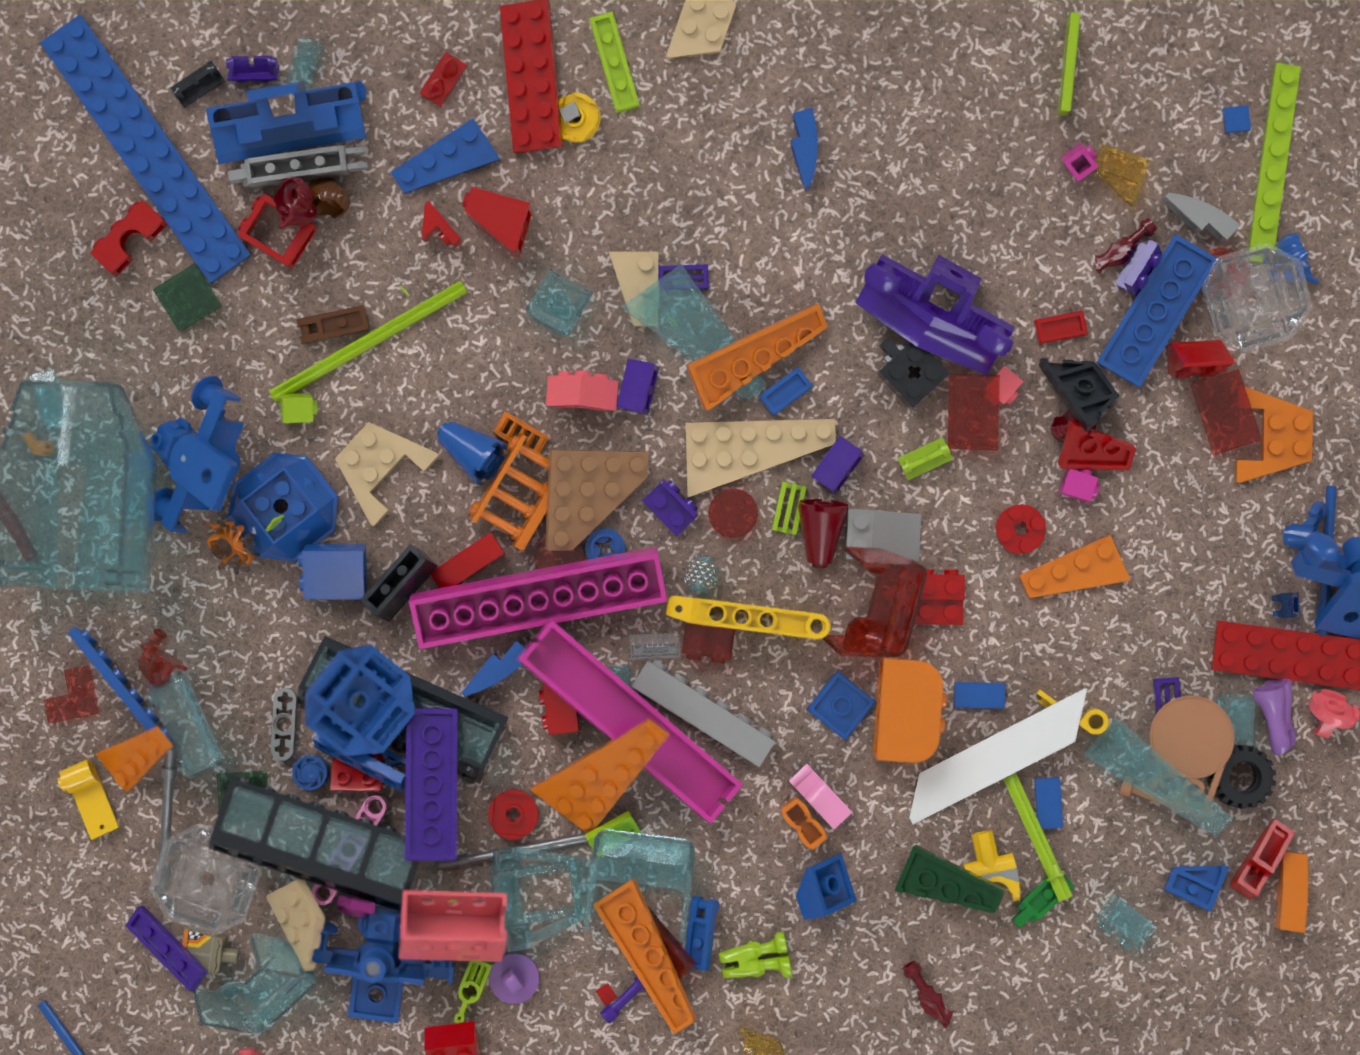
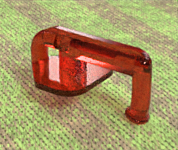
M155 628L148 643L141 642L140 644L144 651L139 658L138 669L152 685L158 686L169 679L174 668L187 671L189 666L182 660L158 649L162 640L167 638V634L163 630Z

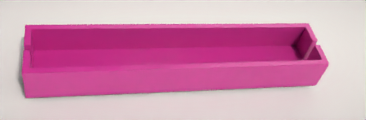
M552 620L547 621L534 637L537 642H530L516 660L610 741L617 739L625 734L626 731L647 719L652 720L669 733L666 740L643 769L700 818L711 824L725 807L724 804L717 800L721 798L729 802L743 784Z

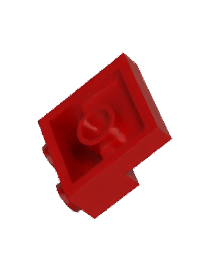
M919 569V574H913V624L963 625L965 575H959V570H944V575L934 574V569Z

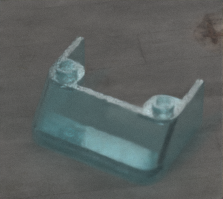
M195 669L183 670L149 687L150 693L147 694L151 706L157 708L169 738L174 745L173 747L176 748V753L180 760L178 763L179 770L184 777L188 776L189 779L197 778L235 761L234 756L223 758L188 680V677L197 674Z
M252 933L250 939L258 970L245 983L231 980L225 982L217 991L199 988L193 991L200 1025L251 1034L264 1032L317 984L315 971H305L293 947L288 941Z

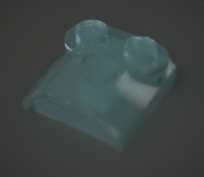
M549 269L528 304L526 313L535 322L555 333L569 336L575 329L576 323L594 292L586 290Z

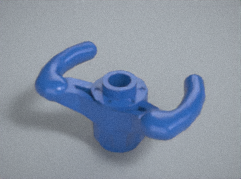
M1316 501L1311 505L1308 511L1310 517L1303 524L1291 523V526H1285L1283 534L1284 545H1289V548L1303 550L1307 545L1306 536L1313 532L1321 533V531H1318V526L1326 515V505L1322 501Z

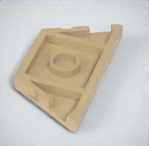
M685 0L666 58L674 59L676 57L720 53L736 9V4L732 0Z
M295 880L268 894L266 898L303 969L311 971L314 970L316 965L312 961L313 949L319 948L325 917L305 880Z

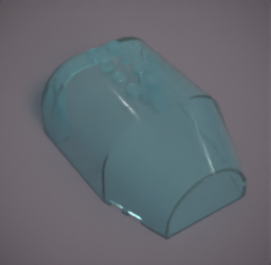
M20 381L10 409L13 412L8 427H4L2 431L5 437L0 449V586L150 593L158 466L124 386L113 382Z

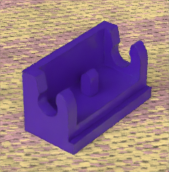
M628 358L617 407L625 411L648 416L659 367L654 363Z
M839 436L811 477L832 494L836 495L862 460L864 453L852 443Z

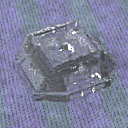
M1262 243L1217 256L1202 286L1213 336L1243 354L1292 340L1305 318L1313 310L1301 260L1269 243ZM1254 291L1257 295V300L1251 305L1248 297Z
M201 822L164 841L149 891L156 899L167 920L215 936L247 920L263 870L259 865L208 849L214 826ZM221 829L222 831H225V832H228V833H231V834H234V835H237V836H240V837L249 839L248 837H244V836H241V835H238V834H235V833H232V832H229V831H226V830ZM205 872L213 874L214 883L212 885L204 881Z

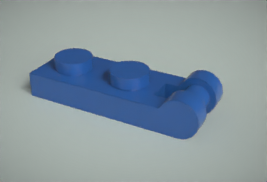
M693 896L690 904L683 966L703 971L710 970L716 914L720 907L718 900L709 899L707 901L703 897ZM702 910H705V917L700 916Z

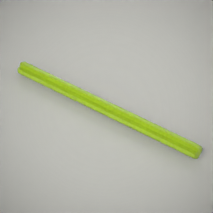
M458 281L269 391L270 396L275 402H279L280 394L295 393L465 295L467 289L461 281Z

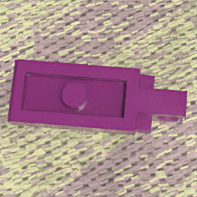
M341 894L338 896L336 903L339 906V911L359 917H365V913L374 914L375 904L360 898Z

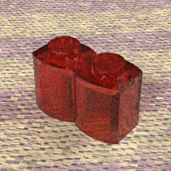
M685 623L681 653H686L687 659L701 660V656L711 657V662L726 664V659L731 660L735 629Z

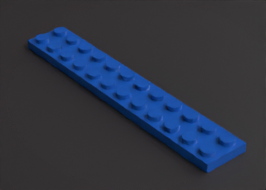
M79 14L40 42L42 47L209 283H214L251 257V253L237 236L234 229L83 16Z

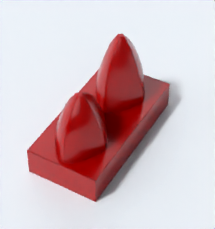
M445 52L419 94L441 108L466 70L467 65Z

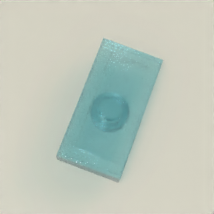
M299 37L285 84L304 81L306 89L311 90L324 49L323 43Z

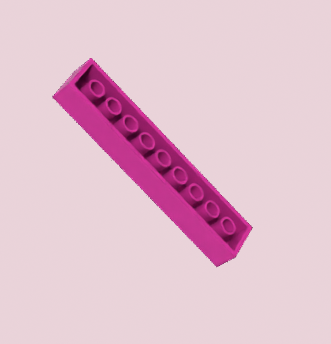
M657 547L412 593L409 598L419 649L543 626L550 620L559 623L667 602Z

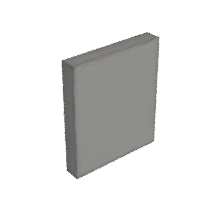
M575 102L560 109L565 123L581 115Z

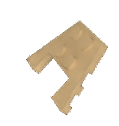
M368 422L335 460L369 523L375 527L390 510L372 494V491L405 455L424 472L430 468L440 455Z

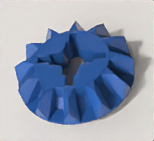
M601 528L594 531L588 537L585 545L588 559L599 558L601 549L595 543L605 544L610 538L612 540L609 547L615 554L625 553L623 538L618 532L609 528ZM606 552L604 555H602V557L610 556V555H615V554L607 553V552Z

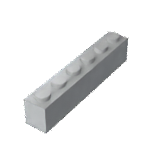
M654 659L653 663L647 661L633 683V688L758 767L761 766L775 743V740L771 738L773 733L762 726L757 730L750 725L751 719L741 713L735 716L729 712L731 707L718 699L715 703L708 699L710 693L699 686L694 690L686 685L689 680L680 674L675 673L672 676L665 671L667 666Z

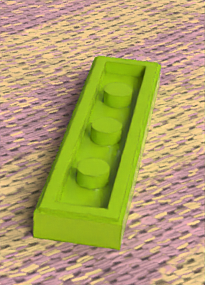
M613 11L589 18L616 114L640 107Z
M1071 12L1067 18L1058 116H1067L1071 111L1080 13Z

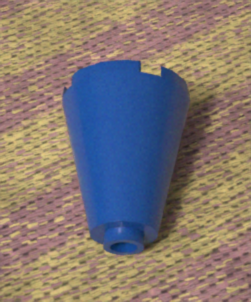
M453 421L442 424L437 432L438 442L477 485L484 484L481 482L484 478L490 480L505 458L502 455L503 450L508 451L507 444L503 441Z

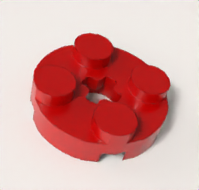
M1025 504L1013 505L1005 509L997 518L995 524L996 536L1000 545L1005 550L1014 554L1030 553L1043 542L1046 534V522L1035 508ZM1023 522L1027 533L1017 536V530L1014 529V525H1020Z
M505 790L495 797L488 809V820L491 827L504 839H521L530 834L538 822V806L534 798L523 790ZM512 807H515L517 812L521 814L520 817H516L515 821H511L510 816L506 815L507 811H511Z

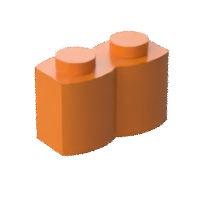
M794 796L780 807L784 819L791 827L796 829L800 840L805 846L813 850L827 839L821 824L811 817L808 808L799 798Z

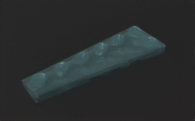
M1117 717L1084 754L1088 759L1216 838L1234 820L1233 817Z

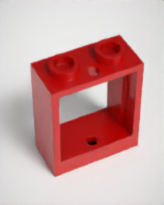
M263 193L261 198L257 197L251 206L253 211L248 219L244 218L238 227L240 232L237 236L292 270L318 227L313 223L301 226L283 256L250 236V233L268 204L276 209L274 199Z

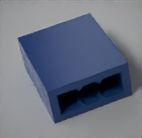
M306 544L302 552H299L298 565L303 567V576H300L299 589L304 591V599H362L366 595V544Z

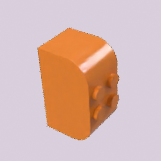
M880 657L873 758L876 760L918 763L925 761L936 751L940 734H944L945 719L941 717V710L946 708L947 694L943 693V681L940 673L931 664L918 660Z

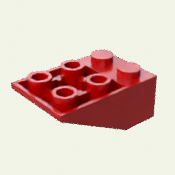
M1221 340L1175 342L1166 345L1168 375H1175V379L1191 378L1196 373H1200L1201 378L1215 377L1216 374L1227 371L1228 367L1235 364V360Z
M475 1021L424 1027L425 1055H481Z

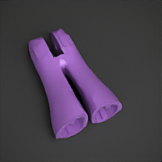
M1290 679L1268 680L1264 682L1265 686L1253 689L1254 700L1260 705L1265 715L1270 747L1275 755L1284 754L1293 748L1297 739L1291 721L1292 680Z

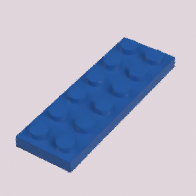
M1175 234L1162 254L1159 264L1149 275L1147 284L1138 293L1096 363L1140 388L1209 276L1218 258Z
M77 627L68 632L69 636L143 727L149 730L158 726L157 722L160 720L151 708L147 707L145 709L141 705L144 699L133 687L128 689L125 685L128 682L127 678L117 668L114 670L111 668L110 664L113 661L101 648L97 650L93 646L97 643L93 636L85 628L82 631ZM160 728L171 743L176 740L167 728Z

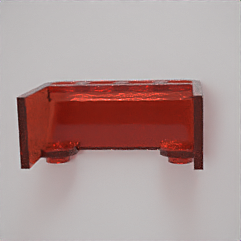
M845 546L844 551L871 573H878L867 617H857L851 620L845 635H827L822 639L840 656L899 657L903 655L908 649L927 578L926 568L917 561L881 548Z

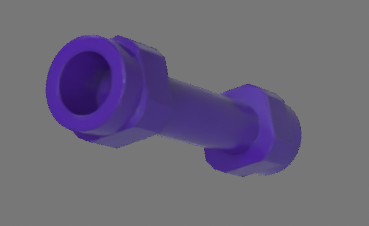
M637 976L634 978L635 982L612 1005L608 1003L600 1012L601 1016L609 1024L619 1016L618 1012L641 989L646 990Z

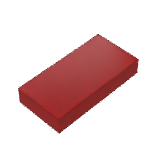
M1083 310L1034 320L1038 345L1088 335Z

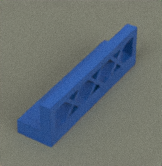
M315 734L313 737L316 749L400 792H403L406 787V774L391 768L399 765L406 767L405 758L387 749L383 753H377L385 756L386 764L370 757L377 754L368 753L344 756L318 734Z

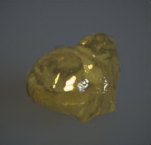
M740 1026L739 1030L743 1036L745 1055H784L783 1046L778 1040L767 1035L751 1032Z

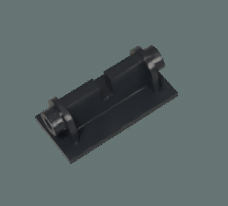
M211 60L170 88L183 108H186L225 82V80Z

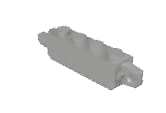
M337 145L248 158L244 160V164H240L241 169L228 171L229 182L232 184L243 183L244 187L258 189L279 186L290 177L301 178L306 182L323 178L348 176L350 172L368 169L367 162L349 163L348 157L361 156L366 153L365 147L360 146L345 148L344 146Z

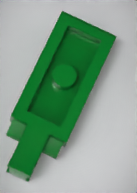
M1064 875L1071 891L1074 888V884ZM1047 876L1016 906L1020 911L1011 920L1017 927L1021 928L1028 920L1032 924L1036 920L1039 921L1059 902L1050 881H1046L1048 879Z

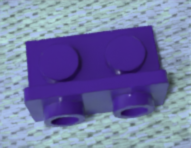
M663 479L642 502L677 537L698 517V514L695 512L698 507L689 498L684 501L678 495L681 490L671 480L667 483Z

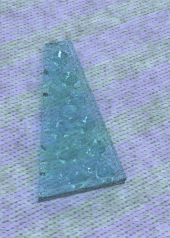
M682 264L620 307L624 312L629 313L639 323L648 327L659 335L661 339L693 361L736 341ZM758 374L752 378V381L745 386L742 385L734 392L748 401L768 385L762 376Z

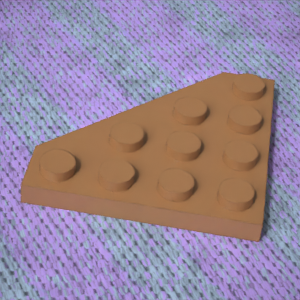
M549 449L545 549L547 551H572L648 477L649 452Z

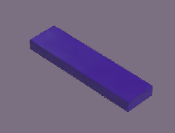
M138 906L125 926L189 992L195 991L208 973V970L145 906Z

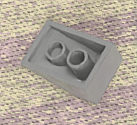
M848 509L846 515L844 560L919 564L921 514Z

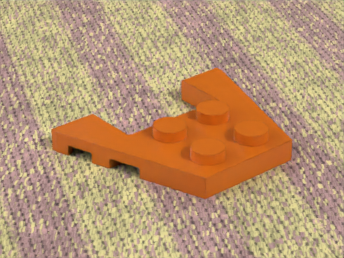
M1237 386L1236 409H1262V461L1236 460L1235 483L1245 482L1312 461L1313 411L1245 386Z

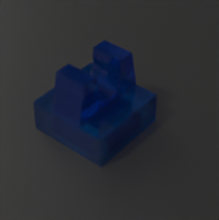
M1299 592L1282 593L1272 596V601H1279L1282 604L1281 610L1273 611V616L1282 618L1300 617Z

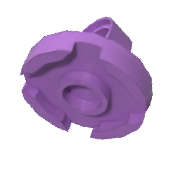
M507 953L503 955L502 962H495L489 974L490 987L501 1001L510 1004L522 1003L536 992L539 984V970L535 962L527 955Z

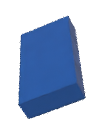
M797 367L759 395L758 398L770 414L775 416L810 390L813 385L801 369Z
M954 682V707L1005 709V683Z
M1060 777L1034 778L1036 816L1042 829L1063 828Z

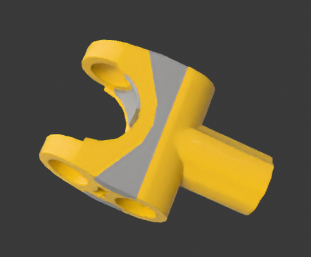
M993 830L971 834L976 861L964 863L963 868L993 883L1000 882L1005 884L1009 888L1012 901H1019V875L1013 854L998 855Z

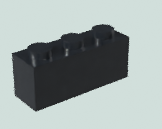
M409 544L361 601L376 616L390 622L407 603L410 595L422 586L438 565L423 550Z

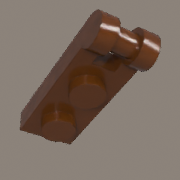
M364 305L297 319L298 328H301L302 336H300L302 345L370 330ZM317 324V333L311 332V325Z

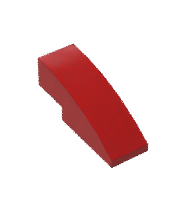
M490 532L439 566L431 576L439 588L459 585L504 556L505 552L493 533Z
M1275 818L1272 819L1236 871L1229 886L1248 899L1258 897L1269 875L1274 874L1295 832Z

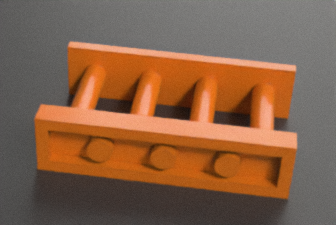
M519 433L517 437L514 435L509 441L507 455L479 502L475 500L468 513L470 514L469 520L475 524L480 517L511 535V539H513L511 544L523 551L547 512L548 482L547 484L539 483L511 466V463L519 452L548 470L549 459L523 444L527 436ZM504 475L512 477L537 492L536 495L539 497L536 503L528 505L499 488L498 485ZM492 495L524 514L526 519L521 527L519 525L516 527L485 509Z

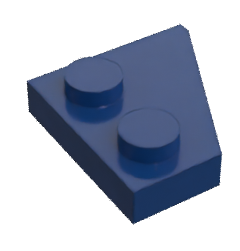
M1172 867L1163 890L1211 912L1229 867Z

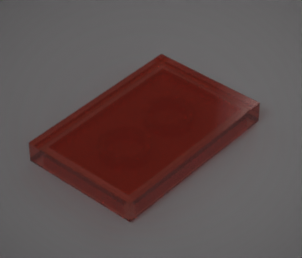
M1239 369L1190 384L1213 456L1262 440Z
M949 374V449L998 451L1000 375Z

